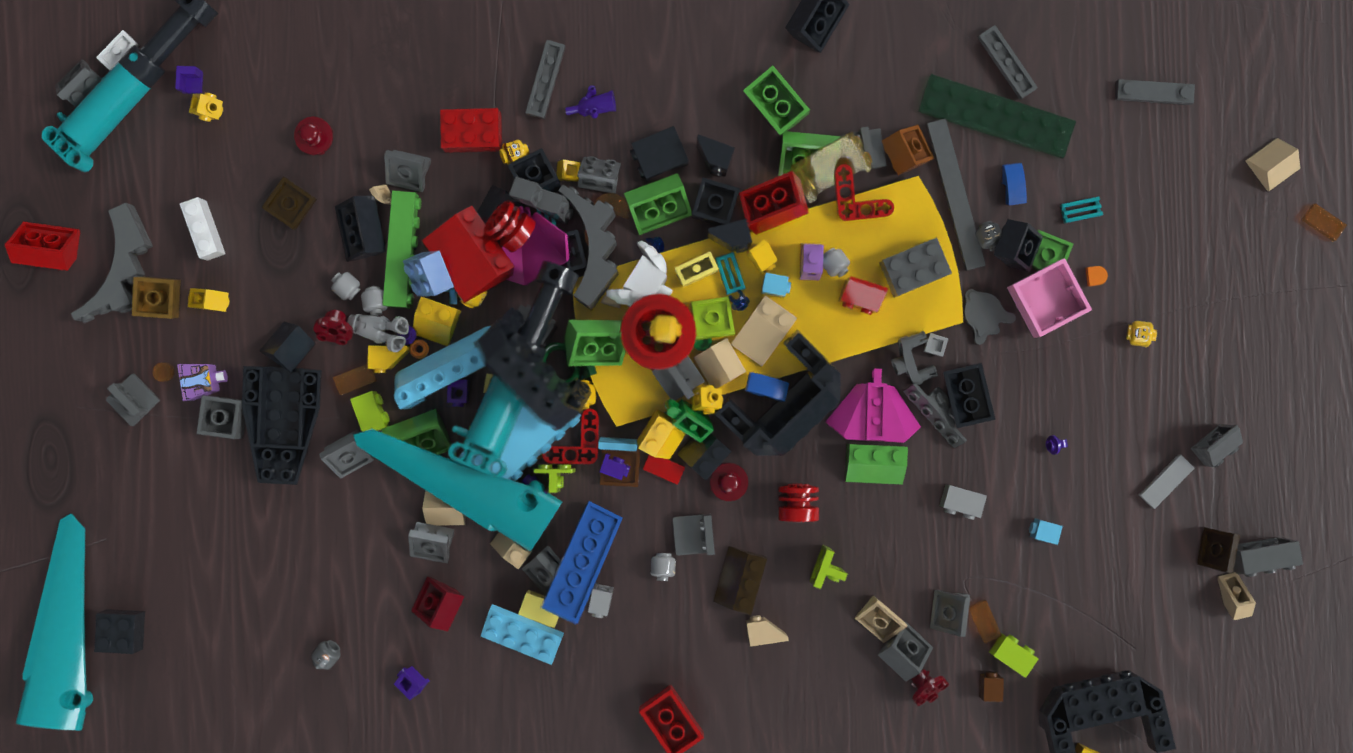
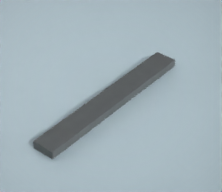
M946 118L927 123L926 127L965 270L985 266V261L975 234L976 228Z

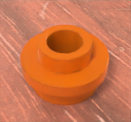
M415 340L410 345V353L413 357L422 359L428 355L429 346L424 340ZM418 346L423 347V351L421 353L417 352Z

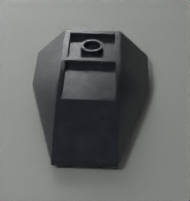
M243 366L242 408L258 483L298 484L320 411L322 370L295 368L290 373L283 367Z

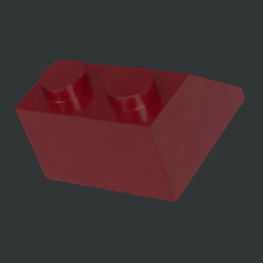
M427 576L411 611L430 628L448 631L465 596L455 588Z

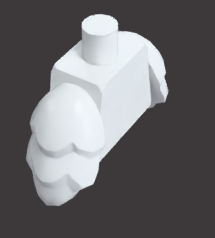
M644 241L637 242L644 256L641 257L624 284V290L611 289L606 291V296L618 304L630 307L635 301L647 295L672 294L673 290L664 285L667 281V265L664 257L653 246Z

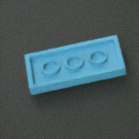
M493 604L489 609L481 633L483 638L550 665L553 663L564 635L561 631Z

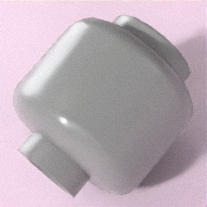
M832 248L823 254V267L831 277L837 275L842 277L849 271L847 268L850 265V260L841 249Z
M345 272L342 275L337 273L331 280L333 282L331 290L342 300H352L361 290L359 288L360 282L349 272Z
M377 286L365 289V292L361 294L362 307L365 312L370 313L372 316L382 315V312L388 308L383 306L384 290Z
M656 553V556L651 558L650 573L652 576L657 577V581H668V577L675 575L676 559L671 557V554Z

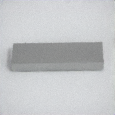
M1178 454L1139 496L1152 509H1155L1194 470V467L1182 455Z

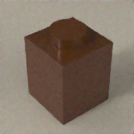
M986 671V674H980L979 697L986 702H1003L1004 678L995 671Z

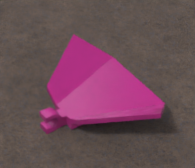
M523 206L518 207L520 208V213L524 212L536 221L535 228L528 240L517 251L511 253L503 246L502 249L515 266L513 276L506 280L527 285L535 280L543 261L553 262L560 266L568 262L569 249L566 233L537 212L531 216L529 207L523 208Z
M874 369L872 371V383L856 384L827 419L826 423L846 440L904 443L921 428L894 386L881 383L882 369Z

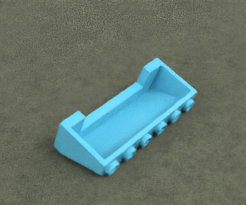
M491 326L484 327L398 371L394 378V398L399 409H411L427 401L426 396L484 367L485 365L480 358V352L473 343Z
M523 406L500 458L507 465V472L502 477L514 481L519 479L523 475L522 471L527 466H533L537 462V457L541 453L545 454L552 447L551 444L555 440L558 441L566 434L565 431L570 426L574 427L580 421L579 418L582 415L579 414L561 430L555 431L550 426L538 422ZM477 455L474 458L476 466L482 462L481 455ZM495 463L492 466V471L497 473L500 470L499 463Z

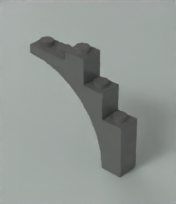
M562 185L559 193L565 196L580 215L586 227L589 242L587 269L574 297L578 302L592 310L619 275L616 269L617 265L610 260L606 262V259L617 246L616 237L606 230L616 217L613 210L614 207L606 201L602 203L599 200L594 205L589 198L584 197L583 199L578 195L579 192L570 186L568 188Z
M124 203L108 211L115 235V253L111 270L96 295L84 306L71 313L74 320L86 323L94 320V316L98 314L102 315L111 311L126 313L132 310L133 292L129 284H133V277L145 276L136 255H143L148 252L147 249L153 247L134 205Z

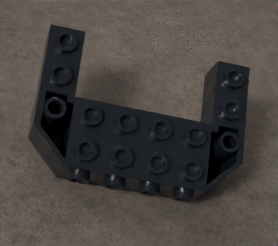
M511 307L473 344L475 348H478L483 364L538 422L550 426L555 431L561 430L582 412L592 393L590 387L580 379H577L569 387L567 382L561 380L556 375L553 367L547 365L542 360L540 353L528 345L526 338L517 333L525 320L520 311Z
M798 329L783 343L809 371L787 391L785 402L777 401L756 422L729 397L723 401L722 408L715 411V415L756 456H784L815 425L819 424L829 412L834 410L840 402V372Z
M1130 670L1053 687L1039 710V724L1045 730L1050 753H1076L1071 732L1141 716L1147 745L1156 753L1176 749L1163 691Z

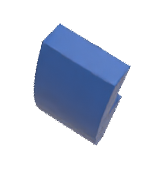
M1022 163L1002 165V184L1006 185L1005 204L1027 203L1026 181Z
M749 372L745 391L760 397L766 396L780 402H785L789 383L766 375Z

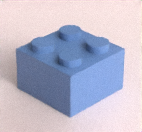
M440 250L422 252L403 260L405 265L404 271L409 276L412 283L411 288L417 296H435L454 287Z

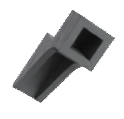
M519 177L515 178L509 194L515 201L534 207L563 224H567L568 220L572 218L573 206L565 196L544 190L538 183Z

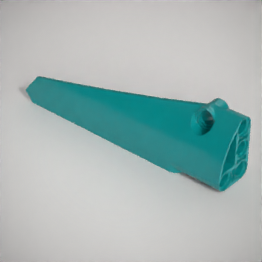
M374 429L353 435L356 445L482 527L489 531L497 530L530 552L562 504V501L552 494L544 493L545 487L539 481H531L529 485H525L503 477L490 476L467 465L416 447Z
M73 514L67 515L59 522L23 671V680L26 683L16 720L18 725L60 730H82L86 707L90 706L93 701V695L87 690L85 662L84 592L86 528Z

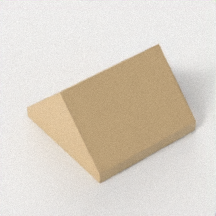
M1276 138L1248 158L1246 163L1266 190L1270 191L1300 169L1299 150Z
M727 338L694 357L709 385H713L716 389L746 372Z
M425 490L422 509L426 524L436 526L465 525L464 514Z
M874 595L855 617L859 623L883 643L907 627V624Z

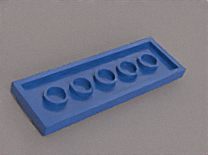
M590 501L587 502L540 608L575 625L578 624L623 519L622 517Z

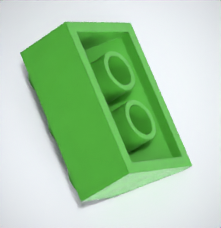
M771 66L743 90L779 135L794 127L810 112V109L774 66Z
M786 131L782 135L778 176L793 171L798 178L834 181V170L838 166L841 151L840 136Z
M678 173L624 193L639 235L692 216L687 195Z
M569 320L565 333L567 365H622L626 352L620 333L622 320Z
M436 409L382 429V433L437 455L449 451L452 445L443 420Z
M847 443L845 482L903 485L907 469L908 447Z

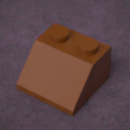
M919 125L899 130L882 140L884 150L888 154L893 169L898 175L909 172L935 159Z

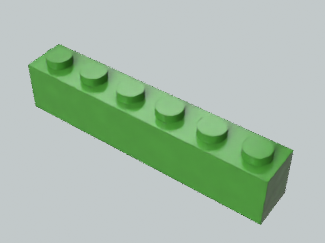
M392 191L383 306L410 309V305L413 304L412 283L404 271L405 265L403 260L415 256L414 247L417 248L418 246L416 228L419 229L420 218L417 217L418 210L421 209V198L415 192Z

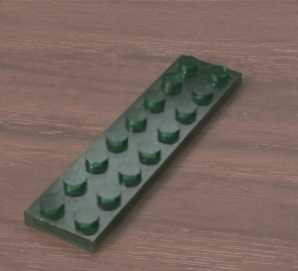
M933 74L929 76L918 110L920 113L939 119L946 118L948 122L1062 159L1066 155L1076 124L1075 120Z

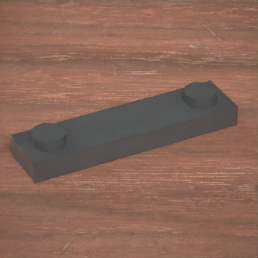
M996 25L977 37L1020 100L1038 88Z
M546 40L525 112L527 115L545 120L566 48L564 44Z
M1118 79L1116 81L1115 100L1192 105L1194 103L1195 84Z

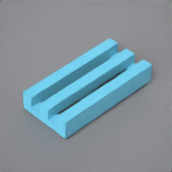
M600 437L598 449L637 451L638 448L637 439Z

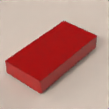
M650 454L643 467V470L677 485L685 469L684 466L671 460L656 458Z

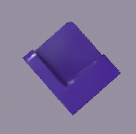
M177 66L176 89L186 94H202L203 71L196 66Z

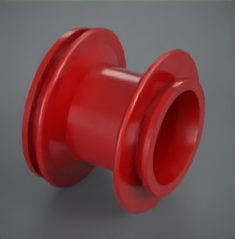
M651 294L635 301L626 311L620 328L621 340L627 354L640 366L647 369H667L679 364L691 353L696 338V324L690 310L680 300L670 295ZM657 315L673 316L677 319V323L681 324V334L676 336L673 344L657 342L654 336H651L650 329L644 330L642 328L643 323L648 322L651 325L652 320ZM646 336L651 339V342L647 345L642 342V339ZM657 343H661L663 345L662 351L655 350V345Z

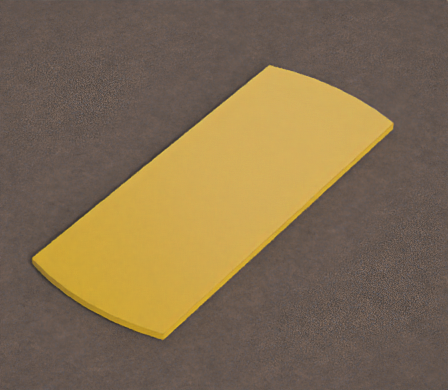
M919 176L855 195V202L875 199H889L892 201L894 211L887 217L844 221L837 214L836 201L809 208V214L756 235L749 229L752 244L748 251L742 253L732 251L734 252L746 289L729 295L726 293L719 270L683 288L675 268L708 252H711L715 260L716 257L731 253L730 250L711 239H705L659 253L662 254L667 265V281L664 285L673 290L670 296L684 303L691 314V302L729 296L735 335L712 338L711 347L726 338L731 344L766 295L761 294L766 272L760 273L747 256L749 250L766 239L778 259L775 263L776 267L769 273L789 277L788 282H791L789 294L786 293L784 298L772 295L766 296L797 317L796 321L763 366H760L732 346L746 372L717 388L721 389L722 395L746 388L749 372L777 379L807 370L783 343L797 329L830 362H834L897 343L898 339L904 336L909 337L921 331L927 334L963 323L962 294L952 245L934 201ZM851 200L840 201V205L845 204V210L842 211V214L846 217L851 213V210L847 208V203L851 204ZM886 202L881 207H876V203H873L875 207L874 215L877 214L876 210H883L886 213V210L890 208L889 205H886ZM864 204L861 207L862 215L870 213L871 207L868 204ZM937 237L952 274L894 298L879 262ZM801 243L822 244L824 247L823 254L832 248L841 249L850 260V265L847 268L849 271L842 277L838 275L831 277L823 267V273L819 281L800 280ZM729 257V258H727V259H728V262H729V265H730V268H731V271H732V274H733V277H734L736 286L739 287L740 284H739V281H738V278H737V275H736V272H735V269H734V266H733L731 257ZM639 260L617 266L616 269L619 275L607 290L624 289V284ZM720 260L729 289H733L724 260ZM584 276L577 279L573 289V305L576 320L623 319L629 306L621 304L620 308L602 304L601 301L606 292L592 310L578 302L574 294ZM853 276L888 288L877 313H872V315L863 314L859 308L848 309L842 306L843 303L838 302L844 282L848 277ZM648 322L642 325L644 330H649L651 327ZM646 336L642 339V342L647 345L651 342V339ZM657 343L655 345V350L662 351L663 345L661 343ZM694 346L688 356L705 380V382L693 389L696 390L702 386L709 385L694 359L695 356L703 351H698ZM625 352L622 365L595 366L597 374L591 376L592 382L616 427L650 417L656 409L663 413L667 412L665 402L670 399L651 369L640 366L632 360L627 352ZM685 395L676 400L679 402L683 399L692 404V397L687 399Z

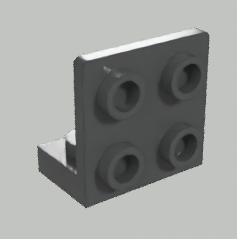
M711 514L673 517L677 556L700 553L715 555Z

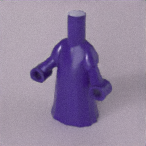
M589 86L586 96L580 100L578 105L565 108L566 114L579 113L585 117L591 115L592 118H597L598 114L604 112H616L613 90L595 96V86Z

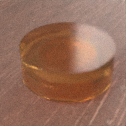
M158 363L153 368V376L160 382L170 381L174 376V368L169 363Z

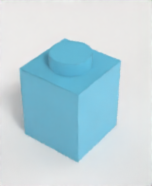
M765 273L761 294L784 298L786 293L789 294L791 282H788L789 277Z
M1035 518L1029 527L1030 537L1058 545L1063 526Z

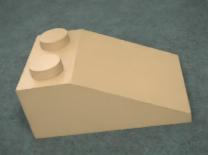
M765 295L731 345L760 366H763L792 327L797 317Z

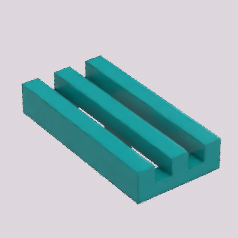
M1100 197L1061 204L1060 208L1064 224L1102 216V206L1099 204ZM1094 202L1093 206L1066 211L1068 207ZM1096 210V213L1067 218V215Z
M734 252L716 257L715 260L727 295L746 289ZM729 257H731V260H732V263H733V266H734V269H735V272H736V275H737V278H738V281H739V284H740L739 287L736 286V283H735V280H734V277H733V274H732V271H731V268H730V265H729V262H728V259H727V258H729ZM720 260H724L733 289H729Z

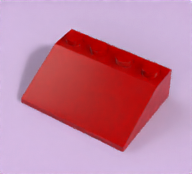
M473 206L455 214L422 240L428 252L440 250L453 283V288L463 303L513 276L515 268L497 240L495 241L484 232L485 223Z

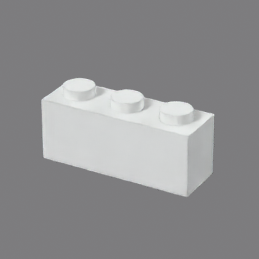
M196 197L180 203L198 257L208 261L225 255L207 201Z

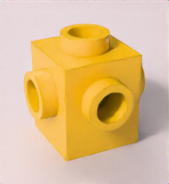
M211 93L193 94L189 113L198 115L200 120L206 122L219 120L223 113V101L216 99L217 96Z
M705 385L693 390L692 410L703 411V414H714L716 410L722 408L723 396L721 389H716L713 385Z

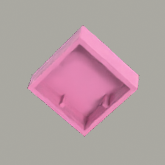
M1065 258L1007 287L1033 338L1041 337L1092 310Z

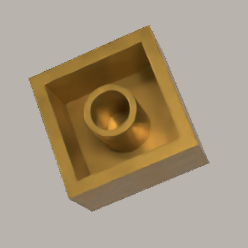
M133 277L132 316L179 318L181 280Z

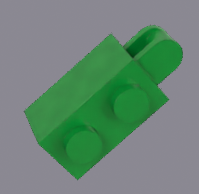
M669 399L665 402V408L667 409L668 416L671 417L672 424L700 443L714 431L710 417L703 414L702 411L692 410V405L687 401L681 399L677 402Z

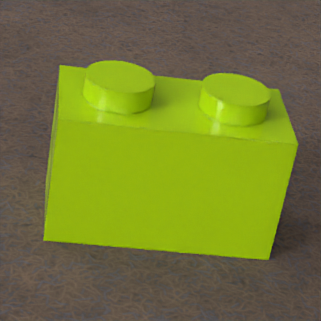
M370 391L350 399L362 432L369 429L380 431L383 428L389 427L390 418L388 413L384 412L382 408L383 399L380 394H377V391Z
M1001 633L989 653L1026 678L1038 661V658L1033 655L1035 651L1026 645L1024 647L1018 645L1019 640L1012 635L1005 636Z

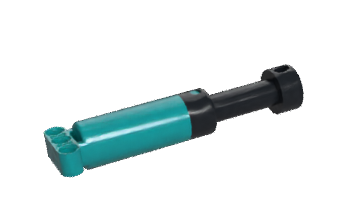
M175 0L180 5L179 8L141 49L133 45L68 117L62 112H58L57 117L62 124L58 129L53 126L44 128L41 134L43 141L68 165L81 172L91 170L93 167V159L90 157L91 153L97 149L163 76L165 70L161 64L200 22L204 27H207L219 14L204 0Z
M549 261L542 262L535 280L541 283V286L520 332V335L528 341V345L540 353L542 360L546 350L540 346L563 294L571 295L579 277L573 271ZM494 374L470 430L458 426L453 427V432L466 437L463 444L454 443L451 445L449 456L459 463L490 476L502 477L507 472V465L500 458L523 405ZM462 447L464 449V454L462 457L458 458L456 456V451ZM477 455H481L482 462L476 466L474 458ZM495 463L500 464V470L497 473L492 471V466Z

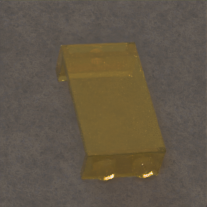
M853 132L844 135L791 166L790 171H793L800 179L804 195L809 203L816 201L817 195L820 192L835 185L834 170L838 165H849L852 168L853 174L864 168L867 172L871 171L872 158L868 152H864L862 141L858 136L855 137ZM844 167L842 171L838 172V175L842 176L843 180L845 175L848 174Z

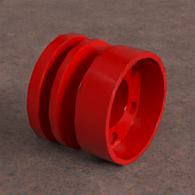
M507 200L500 204L489 217L484 227V232L495 241L500 239V245L512 253L517 251L528 240L535 228L536 221L526 213H520V208Z
M792 483L778 487V492L787 493V495L778 496L779 500L787 502V505L778 507V520L788 522H812L819 520V507L810 505V502L819 500L818 496L810 495V493L819 492V487L804 483Z

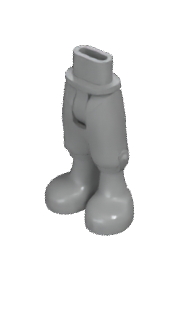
M351 314L348 318L347 323L353 328V333L373 340L376 344L387 342V348L391 352H399L406 344L405 337L385 332V330H391L402 335L408 334L409 325L404 317H395L392 322L385 316Z

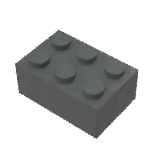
M937 237L879 262L894 298L952 274Z
M1276 537L1238 544L1233 571L1236 574H1244L1245 577L1257 576L1258 572L1275 573L1277 572L1276 569L1281 568L1283 570L1296 569L1295 566L1303 565L1299 541Z

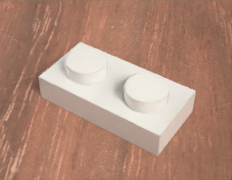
M122 30L96 58L111 70L133 45L138 47L139 44Z

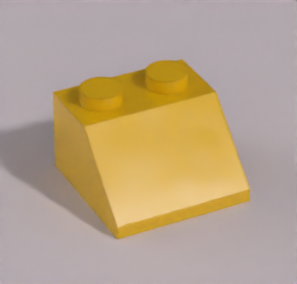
M421 297L414 314L413 328L417 336L449 346L461 311Z
M656 409L637 439L638 448L653 457L670 459L686 433L672 424L670 416Z

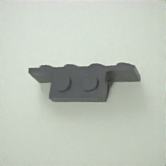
M916 383L903 391L953 448L967 441L955 427L950 399L939 386L928 396Z

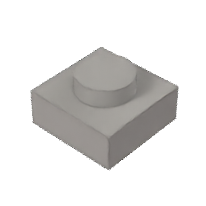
M929 333L927 337L928 342L925 344L923 352L943 357L949 338Z

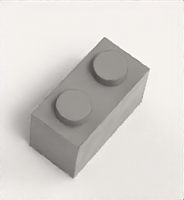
M945 484L940 506L945 508L944 512L954 515L956 511L961 512L963 517L974 520L975 517L981 518L987 496Z
M595 583L588 612L592 613L593 617L603 618V616L608 615L614 587Z

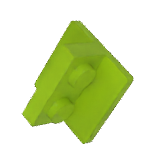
M541 464L533 470V473H549V493H557L560 491V488L564 487V476H561V473L576 472V468H571V464H560L558 468H552V464Z

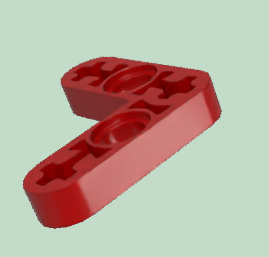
M840 164L835 168L837 214L840 219L851 221L887 217L893 213L894 204L889 199L855 202L852 168L846 164ZM844 167L848 171V174L845 175V181H849L850 184L839 185V181L843 182V178L838 175V172L842 171ZM843 187L850 189V195L847 198L840 196V190ZM851 200V204L847 203V208L851 210V213L846 217L842 214V211L845 210V204L840 205V201ZM884 202L890 206L886 213L883 210H876L877 214L874 215L875 207L873 203H876V207L883 206ZM864 204H868L871 207L868 215H862L860 211Z
M586 409L582 413L581 446H552L550 449H553V453H560L559 449H563V461H559L560 457L557 456L550 460L546 453L542 454L544 461L551 464H593L596 462L599 455L598 412L595 409ZM589 412L596 416L592 420V425H596V429L584 428V425H589V420L585 419V415H588ZM587 431L595 433L594 441L588 442L585 439ZM570 449L576 453V458L571 461L565 457L566 451ZM578 449H582L581 454H586L588 450H591L595 457L591 458V461H588V457H581L582 461H578Z

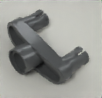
M924 331L909 337L899 338V357L891 359L895 373L897 375L906 373L912 384L916 383L917 385L938 376L934 365L918 371L911 350L913 347L928 342Z

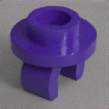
M409 326L408 334L402 335L397 333L398 336L406 338L405 345L412 344L416 340V331L411 326Z
M1055 435L1047 438L1046 449L1052 455L1058 454L1061 448L1068 447L1067 439L1059 440Z

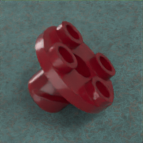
M307 117L296 126L294 139L298 148L304 153L323 155L333 142L334 132L331 126L322 118Z
M331 310L325 314V317L317 319L314 323L313 330L319 341L346 345L347 341L352 338L353 328L346 322L345 313L340 310Z
M721 464L711 474V490L721 500L735 501L741 498L748 488L747 474L737 464Z
M922 669L920 674L911 678L913 682L911 685L918 689L912 698L917 706L924 704L926 701L929 703L935 701L939 697L938 693L949 686L944 676L932 678L929 675V670Z

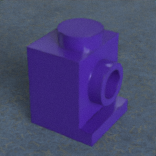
M457 380L449 384L447 402L453 403L452 406L464 407V403H469L471 380ZM458 390L463 391V395L461 397L457 396Z
M607 453L600 473L622 480L623 476L627 477L631 466L625 464V460L614 456L611 459V454Z
M411 666L408 669L406 667L397 674L398 679L394 685L411 700L421 693L430 680L428 678L425 679Z

